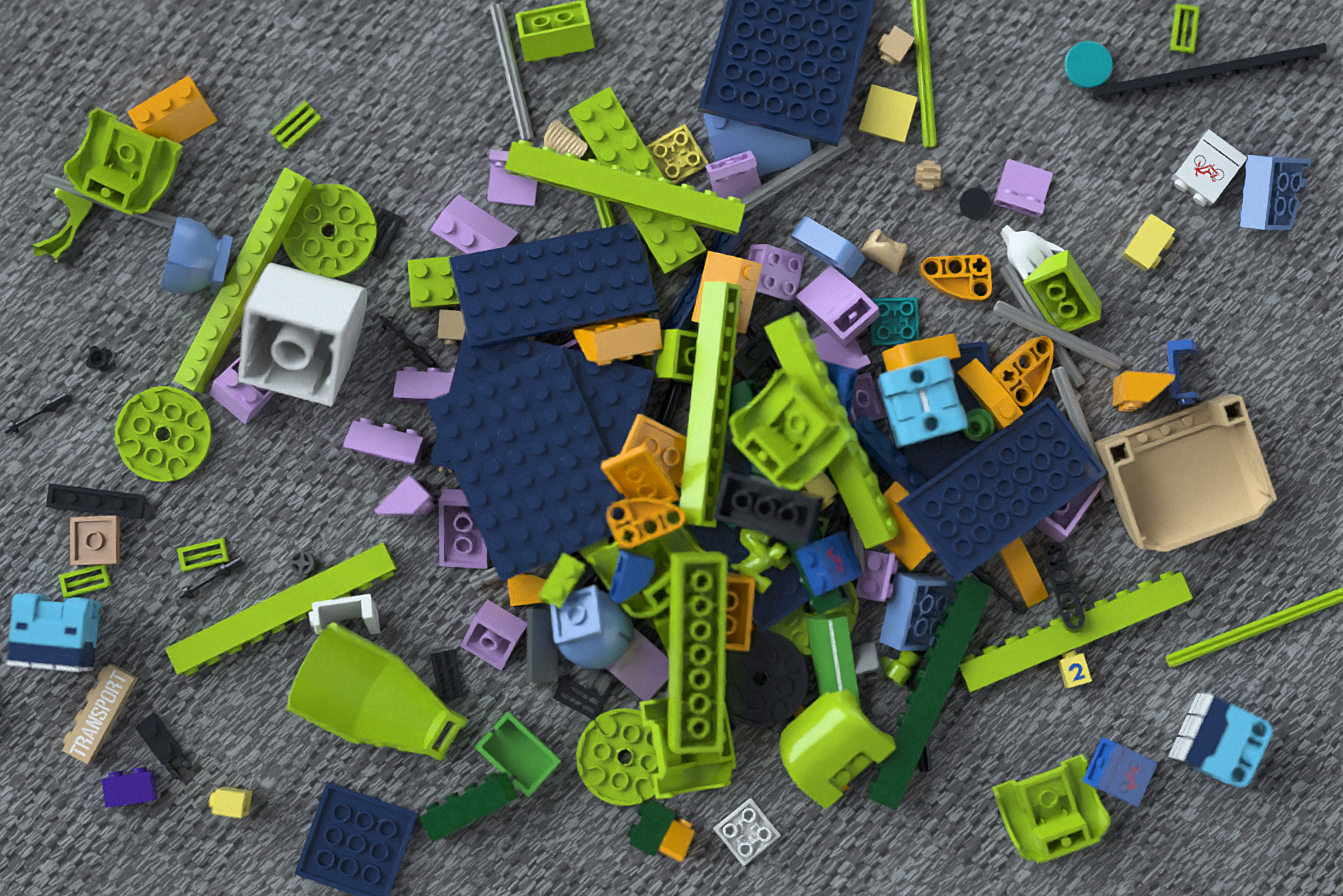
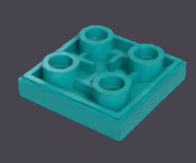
M918 297L870 298L879 308V317L871 323V347L898 346L919 340Z

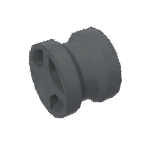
M298 551L292 555L290 568L294 573L308 575L315 569L316 560L311 553Z
M595 669L586 686L597 689L598 693L603 696L614 675L612 673H605L602 669Z

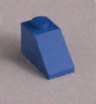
M621 550L608 597L616 603H621L649 585L650 578H653L655 574V561L647 555Z

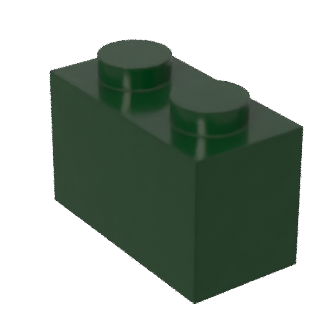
M650 799L648 803L643 802L637 814L641 818L637 825L632 824L627 837L630 838L628 844L654 857L676 815V811Z

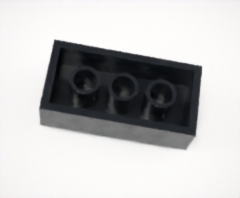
M732 469L725 471L713 518L798 545L807 546L812 544L824 497L800 489H789L783 486L780 488L770 480Z

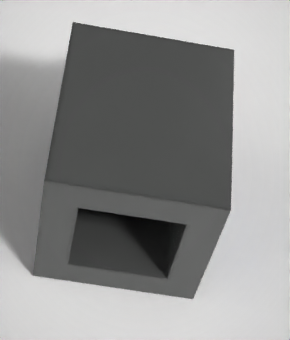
M864 642L852 648L855 673L861 683L885 678L880 651L874 642Z

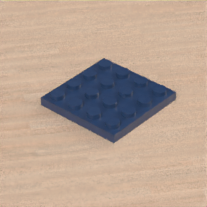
M327 781L294 874L355 896H390L419 813Z

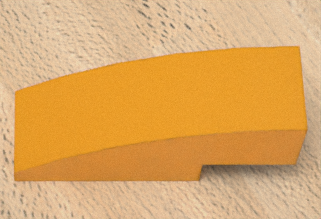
M1020 537L998 552L1027 608L1049 597Z

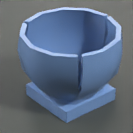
M177 217L160 289L171 293L190 294L207 287L210 289V294L218 295L223 284L233 237L224 235L222 239H217L206 225L190 218Z
M595 585L569 593L561 608L551 604L555 644L558 645L566 659L584 669H604L618 661L630 646L628 641H632L633 622L629 613L619 603L608 597L609 594L599 591Z

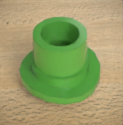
M975 408L966 413L965 416L969 427L962 430L965 436L977 442L990 438L995 429V421L991 414L982 408Z

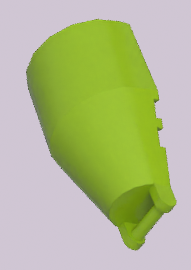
M334 622L323 630L309 650L293 682L287 703V711L351 743L373 744L375 747L382 748V746L397 748L400 751L426 754L442 762L445 760L446 752L461 727H465L468 722L466 717L448 708L398 655ZM448 720L453 722L439 747L434 746Z

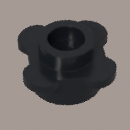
M92 346L89 349L90 353L88 354L86 366L89 369L97 368L101 372L108 371V362L113 356L112 351Z

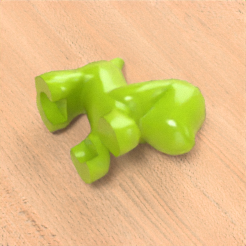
M743 527L740 532V541L749 550L750 555L739 564H731V568L740 572L741 575L755 578L754 587L763 594L772 582L759 574L771 566H775L783 571L791 562L790 556L784 554L788 547L782 543H777L771 548L769 543L772 536Z

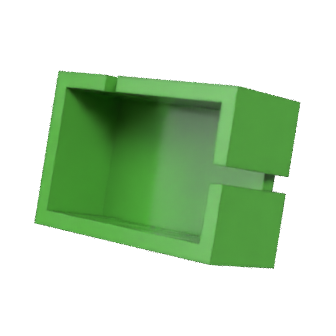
M507 711L493 727L497 732L489 731L475 748L501 773L507 772L509 778L514 774L517 778L512 783L529 797L562 759L511 711Z

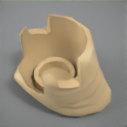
M560 121L551 123L545 132L544 146L555 149L557 154L573 153L581 159L588 149V144Z
M877 229L859 251L865 258L876 261L877 264H881L897 276L907 252V244L895 242L886 237L881 232V229Z

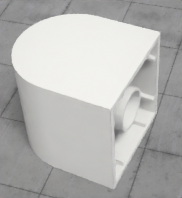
M270 263L264 270L245 306L238 381L332 406L356 351L366 311L367 289Z

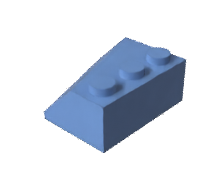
M1248 155L1245 166L1246 178L1243 187L1240 227L1262 230H1291L1299 206L1298 198L1295 196L1300 187L1304 188L1306 179L1301 178L1304 166L1310 167L1312 159Z
M896 572L892 582V594L887 604L879 642L900 651L927 650L929 645L934 646L937 639L934 633L938 624L944 623L941 616L949 601L953 602L950 597L957 582L951 578L929 573Z

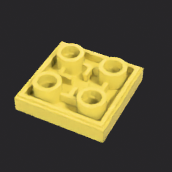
M872 84L858 131L904 144L918 97Z
M686 124L646 146L665 179L671 180L672 185L678 184L709 164Z

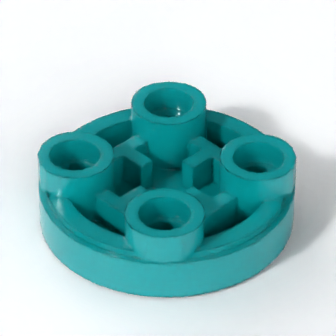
M1084 41L1076 44L1068 52L1064 62L1067 78L1073 86L1082 89H1089L1104 84L1111 75L1113 61L1109 51L1103 45L1094 41Z

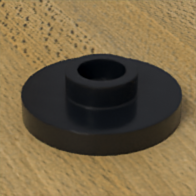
M970 188L960 197L959 208L965 217L978 220L988 214L991 208V199L983 189Z

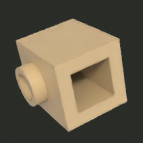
M894 26L889 36L884 34L877 45L880 47L878 53L881 56L880 59L889 66H893V64L899 66L915 38Z

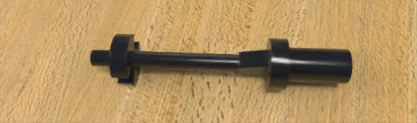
M382 314L379 317L383 321L381 327L384 329L389 327L409 346L415 359L419 358L428 368L435 364L436 361L424 351L425 348L422 345L419 347L412 343L392 324L394 320L392 316L386 318Z
M63 392L53 399L48 398L39 410L17 423L10 420L8 422L9 427L4 430L7 434L12 430L14 434L19 433V426L42 413L55 412L57 407L69 401L70 397L66 392Z
M238 556L227 564H220V570L190 589L188 586H184L182 588L183 593L178 595L179 598H193L192 592L223 574L226 577L230 576V572L244 565L243 560Z
M977 567L971 572L980 582L993 587L996 592L1013 605L1011 609L1013 613L1019 611L1024 614L1026 612L1021 607L1024 602L1019 600L1016 603L993 582L988 571L985 572L980 567Z

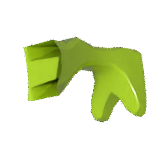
M55 188L54 194L68 207L71 216L60 233L47 240L33 244V256H42L49 253L56 259L55 262L58 263L62 253L71 247L76 230L89 214L94 202Z

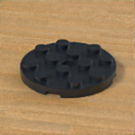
M751 630L749 651L725 649L724 702L729 716L745 725L768 727L783 722L799 709L808 691L809 671L802 652L790 639L770 630H766L763 633L760 630ZM762 671L766 674L767 682L765 684L759 685L755 682L754 675L756 672Z

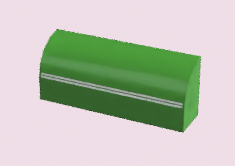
M839 611L806 617L818 698L826 692L830 694L847 689L855 694L860 707L845 612Z

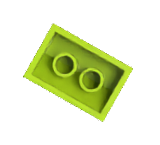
M585 0L515 14L525 62H536L543 58L560 57L567 53L585 52L588 49L595 48Z
M1069 250L1046 258L1023 282L1042 314L1051 325L1070 332L1101 319L1102 302Z

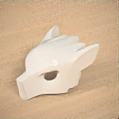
M1008 225L1000 233L1007 244L1008 260L1023 280L1046 258L1054 256L1053 253L1058 254L1065 251L1033 232H1016Z

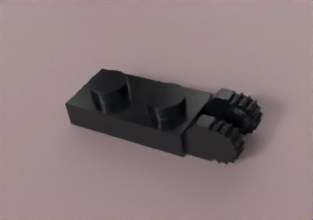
M153 712L134 726L162 766H165L174 779L180 777L179 771L170 762L174 757L177 756L181 765L186 770L192 768L191 763L182 752L183 749L156 712Z

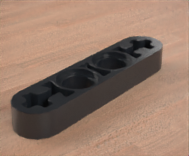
M1050 542L1044 548V561L1063 626L1067 631L1076 633L1081 631L1085 625L1084 612L1065 548L1058 542ZM1051 549L1061 552L1058 554L1059 564L1055 565L1054 557L1049 555L1051 554ZM1063 570L1067 573L1068 577L1065 581L1060 582L1054 578V573ZM1063 593H1071L1074 596V601L1070 604L1063 603L1060 599ZM1073 609L1075 618L1080 619L1076 626H1073L1072 622L1068 623L1070 621L1069 610Z

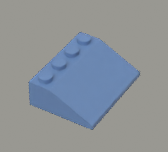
M707 113L703 114L715 162L750 150L757 163L758 176H763L794 167L813 155L808 139Z

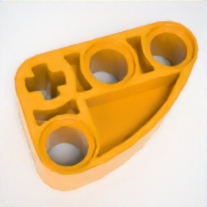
M984 255L929 257L922 262L919 268L920 276L931 287L950 298L965 302H983L991 294V265L989 259ZM977 261L980 262V265H984L980 272H977V268L973 269ZM950 263H957L960 266V272L957 274L950 272L948 268ZM925 265H935L937 273L934 275L927 274L924 269ZM975 285H982L985 288L986 293L984 296L975 294Z
M955 333L901 344L882 352L887 373L948 356L949 361L961 357Z
M1046 336L1030 338L991 371V375L1009 393L1018 407L1030 404L1043 389L1053 361L1054 345L1052 340ZM1038 342L1041 345L1040 353L1036 349V345ZM1020 357L1024 360L1023 368L1019 364ZM1017 390L1021 394L1020 401L1016 399Z
M634 498L612 504L607 511L606 518L618 546L624 550H630L678 530L683 524L685 516L680 508L667 502L648 498ZM615 509H620L624 512L625 518L622 521H616L612 518L611 512ZM669 513H675L679 517V523L676 525L669 524L666 516ZM648 522L654 523L657 528L656 533H646L644 531V524ZM624 532L634 536L631 539V543L628 544L627 540L622 541Z

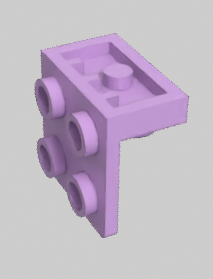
M490 150L491 171L487 200L494 203L533 207L535 205L537 182L507 174L505 166L509 152Z
M750 150L705 165L713 192L718 193L720 198L728 199L730 196L741 199L762 186L756 169L757 163Z
M1008 159L993 204L1039 218L1043 214L1045 207L1044 200L1053 175L1052 172Z
M767 244L751 245L748 260L763 264L756 293L766 294L788 302L792 299L796 300L795 296L798 291L804 256Z
M829 332L812 339L816 344L817 354L821 360L857 369L858 371L868 367L870 364L867 355H863L856 338L844 348Z
M864 549L865 575L858 577L856 586L857 597L878 602H885L886 598L891 597L893 584L889 583L890 576L896 574L898 560L894 559L895 554H885Z

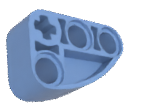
M806 216L803 217L791 234V238L802 247L849 278L855 275L865 260L863 254L850 241Z

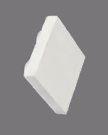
M751 798L713 828L743 866L781 836Z

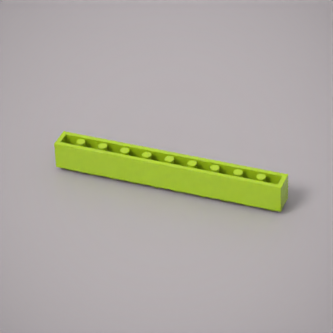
M519 140V143L512 141L505 166L507 174L738 236L746 204H742V200L730 196L728 199L718 197L719 194L713 191L705 190L702 193L695 191V187L682 184L679 187L672 185V181L665 178H658L657 181L650 179L649 175L643 172L635 171V174L625 172L626 169L621 166L612 165L609 168L602 166L603 163L595 159H589L587 162L580 160L579 156L573 153L566 152L565 155L557 154L556 150L550 147L542 146V149L532 147L533 143Z
M284 167L174 377V381L192 391L203 394L245 314V306L264 270L276 255L313 182Z
M704 282L680 499V509L685 516L683 524L716 527L717 519L713 518L720 492L741 285L729 282Z
M796 312L766 326L765 330L782 367L801 384L798 389L831 422L837 420L854 436L828 467L863 544L868 549L898 535V523L888 509L887 499L882 495L878 487L877 477L871 472L867 463V455L861 450L857 441V434L851 428L847 419V412L838 400L837 390L828 378L827 368L820 360L816 344L806 330V322L799 312Z
M383 542L165 648L177 675L185 674L186 677L198 672V666L204 663L207 666L215 664L221 660L219 656L227 652L229 656L243 650L241 645L249 641L253 645L264 639L263 635L270 631L276 634L286 629L284 624L292 620L296 624L307 619L306 614L313 611L312 603L351 597L350 592L356 589L362 592L372 587L371 582L378 578L381 581H385L393 577V571L398 568L386 543Z
M1173 570L1160 574L1161 579L1152 583L1151 579L1137 584L1139 589L1132 592L1127 588L1115 593L1117 598L1108 601L1106 597L1094 602V608L1086 610L1085 607H1082L1085 625L1079 632L1072 633L1067 631L1063 626L1060 616L1049 621L1050 626L1041 629L1040 625L1027 630V636L1019 638L1018 635L1006 639V644L997 648L996 644L982 649L984 652L982 655L975 657L974 653L963 657L958 670L967 691H975L1193 599L1182 572L1174 573ZM1072 611V617H1070L1068 623L1072 622L1073 626H1076L1080 619H1076Z

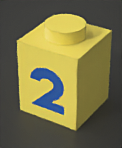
M1076 650L1068 651L1062 654L1063 658L1057 660L1065 688L1092 681L1083 653L1077 654Z

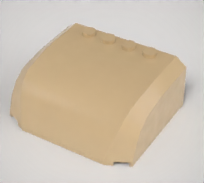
M1226 394L1105 437L1094 443L1100 462L1108 472L1106 477L1122 522L1139 549L1171 551L1256 520L1277 499L1243 398L1240 395Z

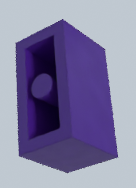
M147 767L132 769L133 774L123 775V770L109 772V777L101 779L105 808L158 799L154 770L147 771Z

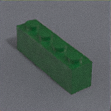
M495 771L483 778L484 783L478 785L476 781L464 787L465 793L459 795L456 791L445 797L446 803L440 805L437 801L426 807L427 812L419 816L432 843L518 799L519 795L507 772L498 775Z

